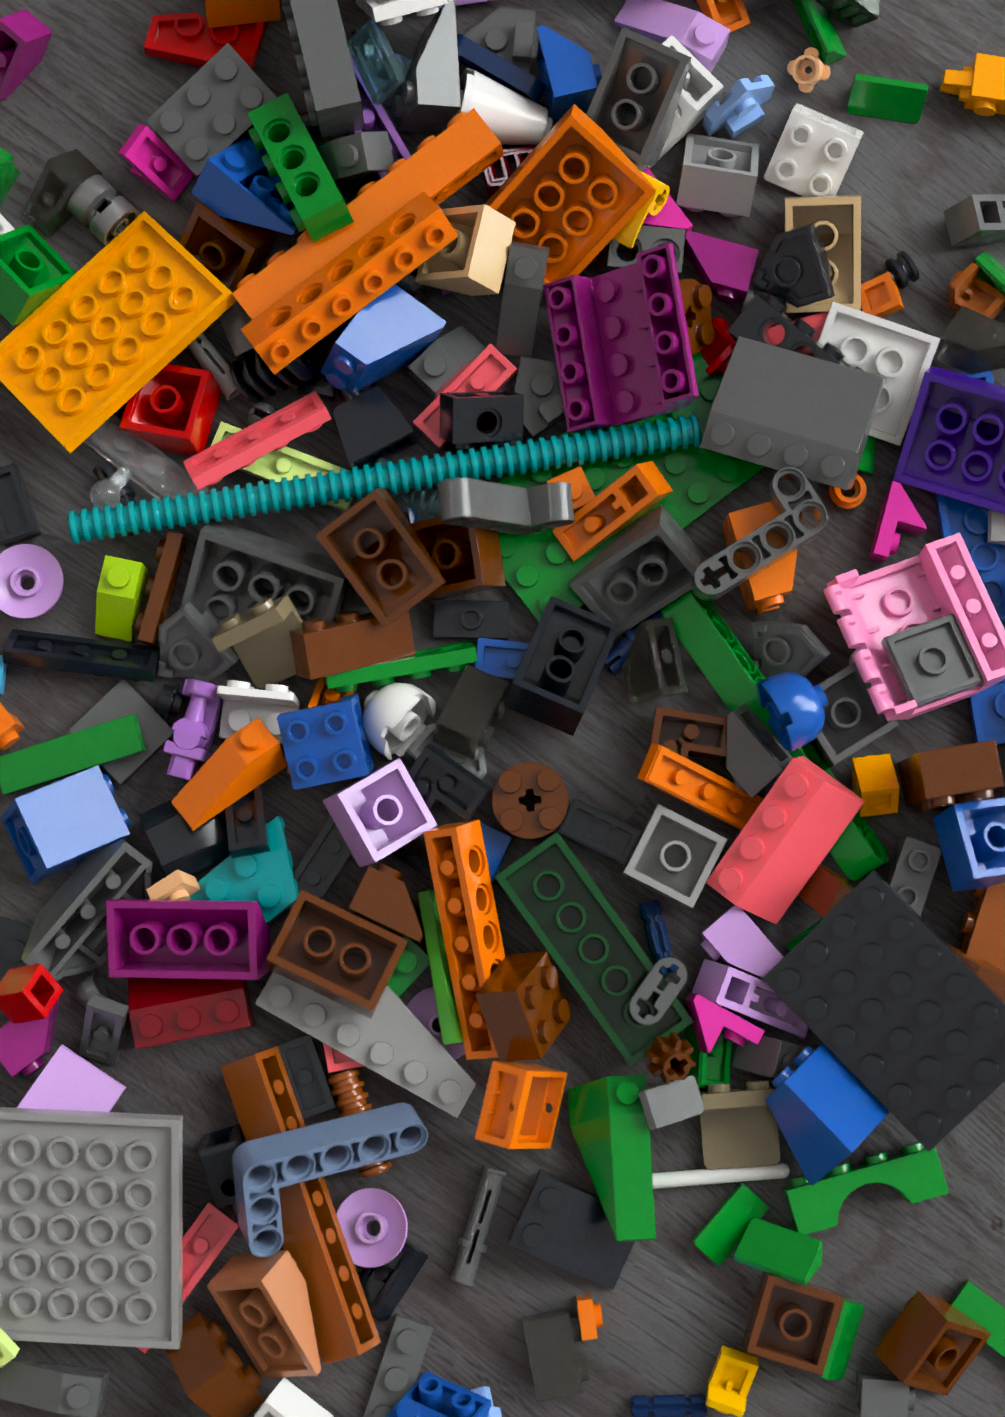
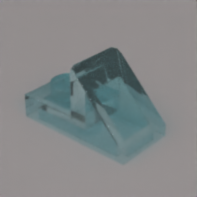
M369 20L347 41V44L373 104L380 105L404 83L412 64V58L394 53L380 22Z

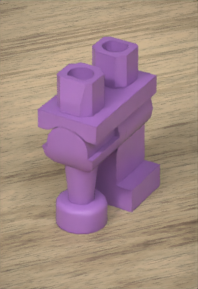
M191 678L185 679L182 694L191 699L184 718L179 719L172 727V730H174V742L169 740L165 742L163 751L171 754L167 771L168 775L190 781L200 769L201 762L205 763L212 756L213 753L207 750L211 748L223 706V699L216 694L217 685Z

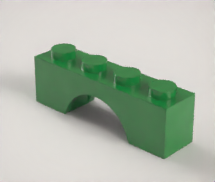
M919 1141L900 1146L901 1153L887 1156L886 1151L864 1156L865 1163L850 1167L849 1162L839 1163L813 1186L807 1181L804 1174L790 1178L791 1185L782 1187L794 1231L807 1235L837 1226L842 1203L853 1190L865 1184L883 1183L890 1185L911 1204L948 1194L949 1190L936 1147H933L928 1152Z

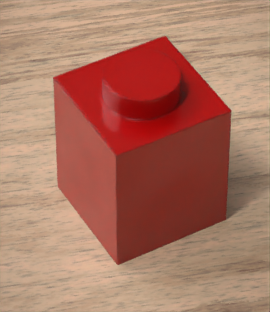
M41 963L12 968L7 971L0 982V1009L13 1024L45 1019L63 992V988Z

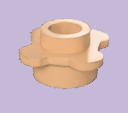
M813 47L807 48L804 55L790 61L787 67L788 73L799 83V90L804 93L811 92L816 83L820 80H827L831 73L830 67L824 65L820 60L818 49ZM809 66L812 68L810 74L806 73V68Z

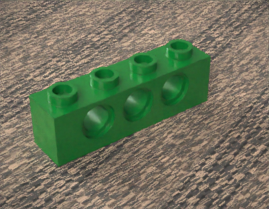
M285 93L248 112L247 114L254 126L248 132L258 151L266 149L268 154L261 158L270 176L279 175L281 181L275 183L285 205L293 202L295 208L290 210L289 213L298 231L307 229L312 241L315 242L354 222L289 94Z

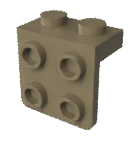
M288 594L273 601L269 597L252 606L251 611L242 616L239 613H235L222 620L218 624L220 629L211 640L218 652L233 646L255 686L258 689H265L266 684H276L297 674L289 631L302 628L301 623L303 621Z
M769 1080L745 1082V1089H731L730 1083L708 1084L707 1091L700 1092L705 1111L699 1114L703 1164L707 1169L770 1166L780 1162L778 1123L765 1100L776 1089L774 1086L769 1087Z

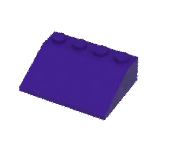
M934 366L928 368L923 376L893 481L1005 514V387Z

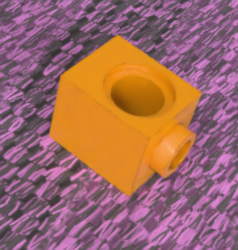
M890 754L852 758L853 793L865 801L858 811L859 816L867 817L898 813L900 787Z

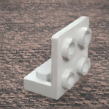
M797 103L792 109L765 172L764 179L803 197L836 196L864 132Z
M228 680L227 686H217L216 692L223 699L219 738L227 739L256 718H259L280 745H283L277 716L281 713L300 710V700L285 685L266 684L265 690H259L251 687L249 682Z

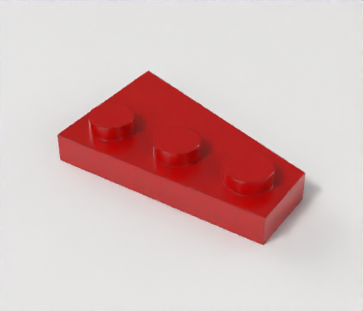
M197 12L153 15L144 44V52L148 56L203 67L220 49L229 43L254 71L268 22L208 28L207 16H200Z

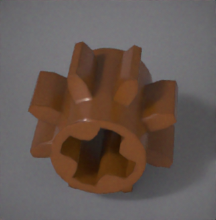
M672 1032L669 1037L663 1036L659 1038L656 1036L650 1050L645 1051L646 1056L651 1061L647 1065V1069L653 1077L660 1076L667 1085H669L671 1080H685V1076L689 1073L691 1067L696 1065L689 1056L694 1051V1048L687 1040L681 1041L675 1032Z

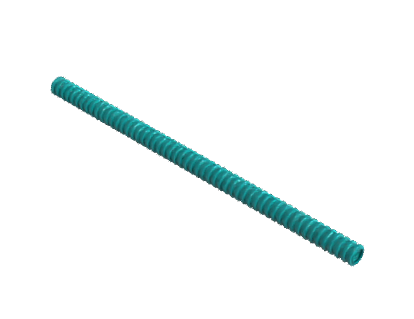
M693 413L686 419L683 415H680L677 420L668 417L666 422L655 419L654 424H650L649 421H643L641 426H638L637 423H632L631 427L628 428L625 424L620 425L619 429L610 426L608 431L597 428L596 433L585 430L583 435H580L579 432H574L573 436L568 437L567 433L562 434V438H556L555 435H552L550 440L539 437L538 442L527 439V443L521 444V441H515L513 446H510L507 442L500 448H498L497 444L492 445V449L487 450L485 446H481L480 451L469 448L468 453L457 450V454L451 455L449 451L445 452V456L442 457L437 453L434 454V458L429 459L427 455L422 456V460H416L415 457H411L410 462H404V459H399L397 464L387 461V465L381 466L379 462L375 463V467L371 468L366 464L363 465L364 469L359 470L357 466H353L352 471L340 468L339 473L329 470L326 475H322V472H317V476L311 477L310 473L305 474V478L299 479L298 475L293 476V480H287L286 477H282L281 482L270 479L269 484L258 481L256 486H252L250 482L246 483V487L243 488L239 484L234 485V489L230 490L228 486L223 487L222 491L212 488L211 493H205L204 490H200L198 495L188 492L185 497H182L181 494H176L173 499H170L169 495H167L160 501L157 497H154L152 502L141 499L140 504L129 501L128 506L117 503L115 508L105 505L104 509L100 510L96 506L89 512L86 508L81 509V513L71 510L69 515H67L70 538L75 544H80L83 539L89 543L96 537L101 541L104 540V536L114 539L116 534L127 537L128 532L139 535L141 530H144L145 533H151V529L154 528L159 532L163 531V527L168 526L169 530L175 528V525L179 524L181 528H185L187 523L197 526L198 521L209 524L211 519L221 522L222 518L227 517L229 521L233 520V516L237 515L242 519L245 518V514H251L252 517H255L257 512L268 515L269 510H274L275 513H280L282 508H286V511H292L294 506H297L300 510L307 504H309L310 508H313L315 503L320 502L322 506H325L327 501H333V504H338L339 499H345V502H350L352 497L362 500V496L368 495L379 488H385L387 492L391 491L392 495H396L397 490H403L404 493H408L410 488H415V491H420L422 486L432 489V485L452 478L479 480L480 477H484L485 480H490L493 475H496L497 478H502V474L508 473V476L511 477L514 476V472L518 471L520 475H524L526 470L536 473L538 468L548 471L550 466L560 469L563 464H566V467L569 468L572 467V463L576 462L579 466L584 465V461L594 464L596 459L606 462L608 457L618 460L619 456L624 455L626 459L630 458V454L634 453L639 457L642 456V452L646 451L648 455H652L654 450L664 453L666 448L676 451L678 446H681L682 449H688L689 445L693 444L696 448L702 442L701 427L698 417Z

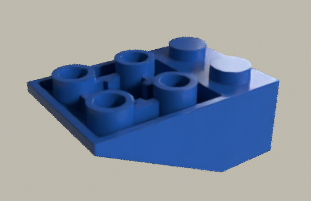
M246 136L207 159L191 193L217 215L289 235L298 232L289 213L295 206L293 202L285 205L275 183L281 181L279 175L271 177L261 158L268 154L265 148L258 151L252 138Z

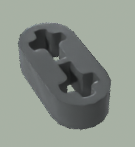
M666 957L658 960L650 969L629 1002V1012L636 1022L643 1025H651L657 1023L663 1017L687 980L686 968L680 960ZM673 964L677 967L675 974L679 977V980L676 984L668 982L661 991L657 986L663 976L658 971L662 966L669 968ZM653 991L659 994L653 1003V1007L657 1010L654 1016L646 1014L644 1018L638 1015L640 1007L636 1005L637 1001L640 998L643 1000L649 999Z

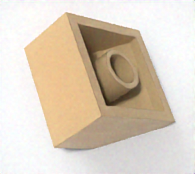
M485 204L441 209L458 237L418 267L415 281L422 285L470 296L499 294L516 222Z

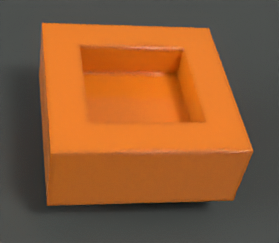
M886 272L861 284V307L863 312L884 318L904 309L895 278L890 272Z
M581 466L546 481V484L556 482L571 484L574 512L595 498Z
M591 1293L576 1295L582 1341L598 1339L596 1328L604 1327L601 1303L593 1304Z

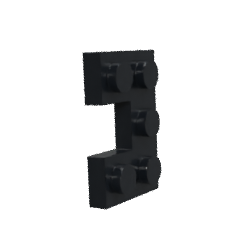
M431 743L424 747L408 772L429 811L432 810L439 800L467 821L473 817L492 788ZM424 834L392 852L394 856L427 880L432 878Z

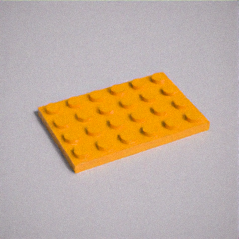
M144 211L0 342V382L69 453H72L237 300L222 282Z

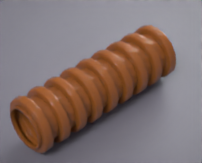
M352 1068L332 1075L327 1080L329 1085L333 1084L334 1090L331 1093L332 1096H337L338 1101L335 1102L336 1108H341L340 1118L365 1112L373 1108L371 1103L367 1104L366 1098L369 1095L367 1091L363 1092L362 1086L365 1083L364 1080H359L360 1069ZM385 1160L360 1167L361 1171L358 1172L359 1177L367 1178L387 1171L392 1166V1163Z

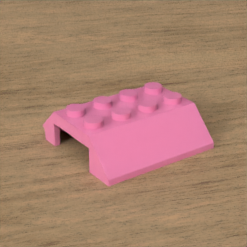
M960 533L925 544L918 556L859 576L857 569L837 575L831 582L827 583L828 587L823 590L833 614H840L842 617L837 620V623L848 648H855L857 651L852 657L863 682L871 683L872 685L867 691L877 714H885L887 721L908 720L976 695L1005 679V629ZM953 613L984 682L981 686L916 709L918 706L915 699L907 702L881 641L887 636Z

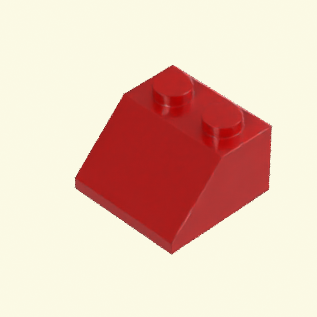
M167 364L127 401L119 427L122 431L167 452L194 456L205 450L222 393L220 386L211 371Z

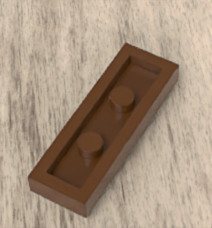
M168 531L166 540L161 539L158 544L155 560L159 562L156 576L151 575L146 585L145 597L149 598L146 611L139 612L135 624V633L139 634L137 639L143 645L154 647L159 645V626L166 620L188 540L183 534Z

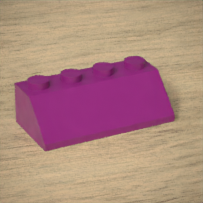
M106 900L109 977L258 980L271 971L266 968V958L271 951L270 930L257 901Z

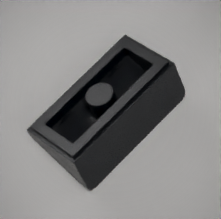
M407 1240L400 1253L392 1261L380 1267H365L359 1276L371 1315L384 1321L389 1319L428 1259L426 1253Z

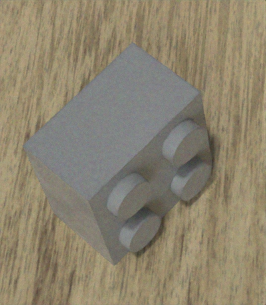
M658 804L621 875L688 909H692L727 839Z

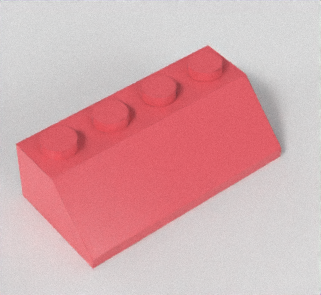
M805 756L792 758L706 883L734 905L771 923L778 924L865 801Z

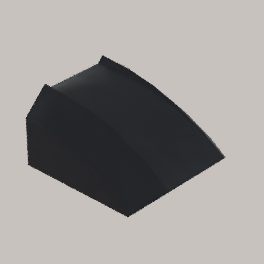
M172 800L139 815L143 828L167 876L177 869L195 876L223 862L230 856L225 809L194 831L171 803Z

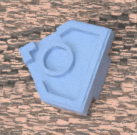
M757 76L754 79V83H751L746 78L739 79L730 87L731 91L724 97L722 105L719 101H715L706 110L702 124L708 136L725 127L733 139L763 121L765 113L760 105L771 99L775 86L769 76Z

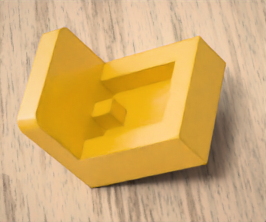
M722 1345L707 1382L705 1404L720 1413L743 1417L746 1397L759 1367V1357Z

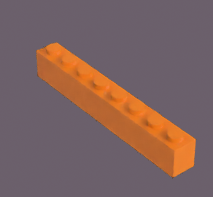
M474 108L467 114L465 112L457 114L449 121L445 131L437 137L435 135L427 137L419 144L415 154L407 160L405 158L397 160L388 168L387 175L377 183L374 181L369 182L358 191L357 198L347 205L354 222L315 242L312 241L308 231H304L298 237V243L287 252L285 250L277 252L268 260L266 268L256 275L252 273L244 277L238 283V289L232 293L249 317L252 320L423 191L437 205L441 204L504 155L501 142Z

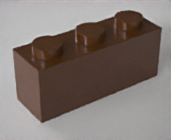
M347 611L337 614V620L325 623L324 619L307 620L301 623L302 628L289 631L297 676L310 680L416 655L409 611L386 628H383L372 612L360 615L359 611Z

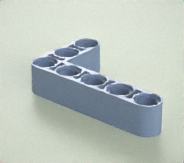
M396 1103L250 1140L239 1145L232 1156L238 1225L251 1253L260 1258L269 1257L280 1250L283 1244L279 1188L419 1151L428 1140V1131L415 1109L407 1103Z

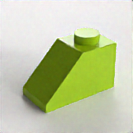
M105 555L97 588L95 635L133 643L135 624L140 612L149 570L142 562Z

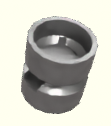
M100 174L93 175L81 183L71 195L67 204V209L82 224H90L89 230L105 246L138 217V211L123 196H116V190Z

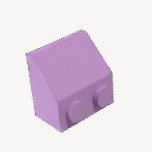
M400 758L322 800L359 867L376 863L424 834V831L437 826Z

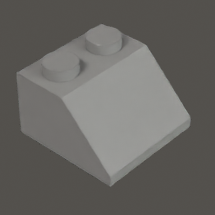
M687 133L676 204L693 212L708 210L720 212L723 216L730 218L749 217L758 175L760 144Z

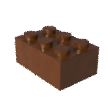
M995 740L918 752L898 762L905 806H917L918 812L936 810L954 803L986 800V798L994 797L993 790L1004 787Z
M301 890L266 958V968L371 1019L405 951L408 940Z

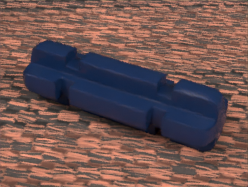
M652 900L640 904L639 909L642 920L645 919L646 921L644 928L651 955L655 956L653 964L666 957L674 958L669 953L672 949L664 920L661 921L660 915H663L660 902ZM673 964L669 968L662 966L658 972L661 975L673 973L676 971V966Z
M703 1394L690 1395L689 1398H685L684 1395H655L653 1399H648L647 1396H634L631 1398L632 1417H686V1415L706 1417L708 1408L705 1404L706 1397Z

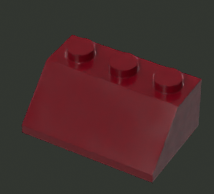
M128 978L129 1016L135 1049L255 1026L247 980Z

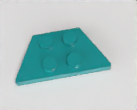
M277 816L267 824L269 852L232 858L230 855L198 882L200 890L191 895L190 900L257 901L267 925L295 903L299 895L297 880L293 876L292 868L294 865L291 851H288L283 829L286 827L282 817Z

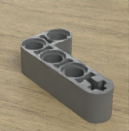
M794 467L780 469L774 475L768 487L769 499L779 513V516L697 567L691 580V588L698 598L704 601L718 599L812 541L822 532L828 521V512L806 476L799 469ZM782 480L793 482L797 488V494L793 496L782 494L778 489V482ZM803 512L812 513L818 521L817 527L813 529L803 527L799 521V514ZM770 532L781 534L785 540V547L781 549L770 547L766 541V534ZM738 552L747 553L753 561L752 567L749 569L738 568L733 562V555ZM724 566L726 574L718 579L715 589L710 584L704 587L701 583L705 577L704 573L709 577H713L720 573Z
M452 478L438 482L441 519L444 524L521 535L558 528L575 522L571 484L567 482L548 483L528 489L471 478Z

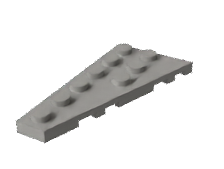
M272 972L255 1005L458 1118L476 1085V1082L437 1041L389 986H387L371 1019L275 972Z

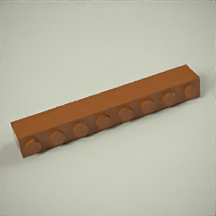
M278 1046L220 1067L246 1142L305 1127ZM324 1177L279 1188L284 1237L282 1247L284 1250H288L291 1257L296 1261L297 1267L306 1281L317 1347L323 1365L359 1356L380 1344L381 1340Z

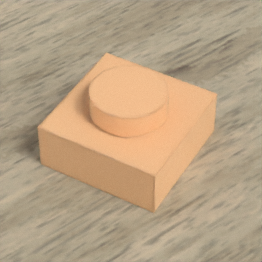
M177 869L146 890L151 900H190V896L199 891L200 886L195 876Z

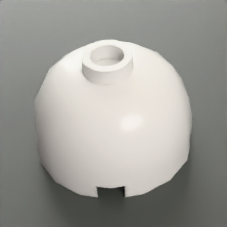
M393 683L380 690H374L364 702L363 726L368 742L388 760H393L391 755L394 753L402 757L407 748L427 727L423 724L427 714L434 717L436 702L420 688L407 683Z

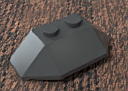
M123 839L87 856L37 914L21 957L22 961L27 965L41 963L56 981L61 980L62 977L77 975L100 968L108 959L106 900H151L146 889L151 887L152 862Z

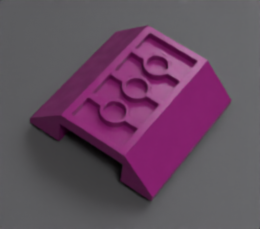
M666 243L637 253V263L592 278L572 275L543 285L568 433L597 430V428L604 429L610 426L619 427L623 424L629 425L687 408L699 396L673 243Z

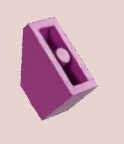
M26 9L0 18L1 100L7 99L41 62L53 34V31Z
M687 230L684 252L702 283L710 287L712 294H715V298L719 301L734 304L737 301L744 303L759 250Z
M58 998L45 1019L16 1024L9 1021L0 1028V1061L11 1077L19 1076L23 1073L27 1078L45 1065L42 1058L51 1053L60 998Z

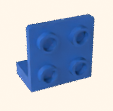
M358 693L343 696L338 702L281 713L277 716L294 789L297 790L369 775L373 770L374 762L363 726V714Z

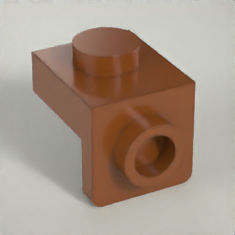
M972 262L964 271L956 272L948 284V307L984 330L1005 308V295L978 278L979 266Z

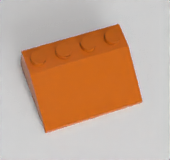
M573 104L485 205L516 222L511 244L515 241L550 247L544 281L545 285L572 275L578 276L656 192V189L604 130Z

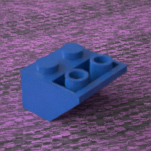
M425 1371L386 1417H487L491 1408V1400Z

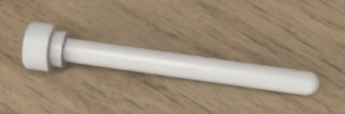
M778 1163L770 1166L652 1173L653 1189L782 1179L789 1175L790 1169L787 1164Z

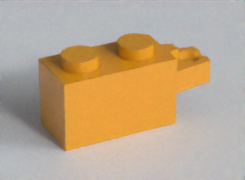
M977 53L971 65L963 66L962 71L945 69L941 78L940 92L958 95V100L965 102L964 109L974 110V113L977 115H1005V57Z

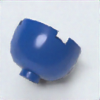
M794 672L779 673L756 683L762 709L767 707L771 717L767 721L785 750H790L791 752L808 744L822 731L825 721L823 707L828 705V700L819 684L812 686L807 678Z

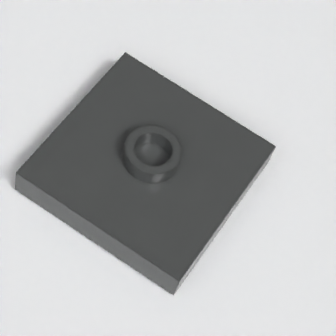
M953 613L887 636L881 641L907 702L915 699L918 706L916 709L981 686L984 682Z
M124 678L68 730L70 733H75L131 714L137 715L146 751L102 765L120 785L128 781L165 745L166 740H170L174 736L172 727L155 712Z

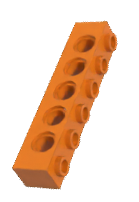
M423 191L240 330L275 375L456 239L458 235L441 208Z
M480 819L445 824L423 833L466 1060L498 1058L475 995L505 958Z

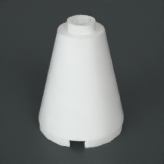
M465 68L460 78V88L464 89V91L460 90L461 108L453 117L461 112L467 114L474 108L502 145H538L551 130L553 118L547 117V108L475 70Z

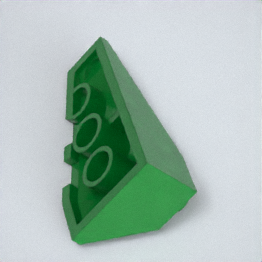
M646 1075L609 1076L568 1089L570 1130L579 1147L585 1167L595 1186L599 1201L616 1242L656 1240L650 1130L638 1092L647 1089Z

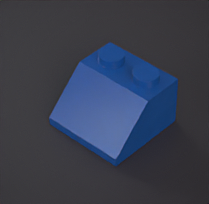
M545 25L538 26L536 59L541 80L546 85L544 92L550 117L553 118L552 124H556L573 104L587 114L602 78L599 65H592L590 53Z
M1005 798L953 804L933 818L953 892L987 888L1005 882Z

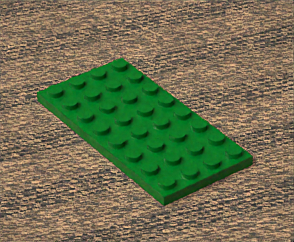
M699 351L692 355L699 396L687 408L635 423L638 426L643 425V421H649L650 424H654L655 419L666 422V418L671 417L673 420H677L680 415H683L686 419L689 418L690 414L694 413L699 419L703 438L710 410L723 376H709L705 370L709 365ZM568 431L563 433H567L568 437L573 436V433H568ZM585 431L579 432V434L583 435ZM693 444L689 445L688 449H682L681 446H678L676 451L666 448L664 453L654 450L652 455H648L646 451L642 452V456L639 457L634 453L630 454V458L626 459L624 455H621L618 460L608 457L606 462L596 459L594 464L584 461V465H581L596 497L636 464L653 461L674 492L647 513L662 504L683 530L766 468V466L701 448L700 446L695 448ZM576 462L572 463V467L567 468L566 464H563L560 469L550 466L548 471L538 468L536 473L526 470L524 475H520L518 471L514 472V476L509 477L507 475L498 483L528 489L546 484V481L577 468L579 465ZM631 524L574 562L552 532L555 528L521 535L498 532L505 581L538 624L550 596L582 608L586 604L569 586V581Z

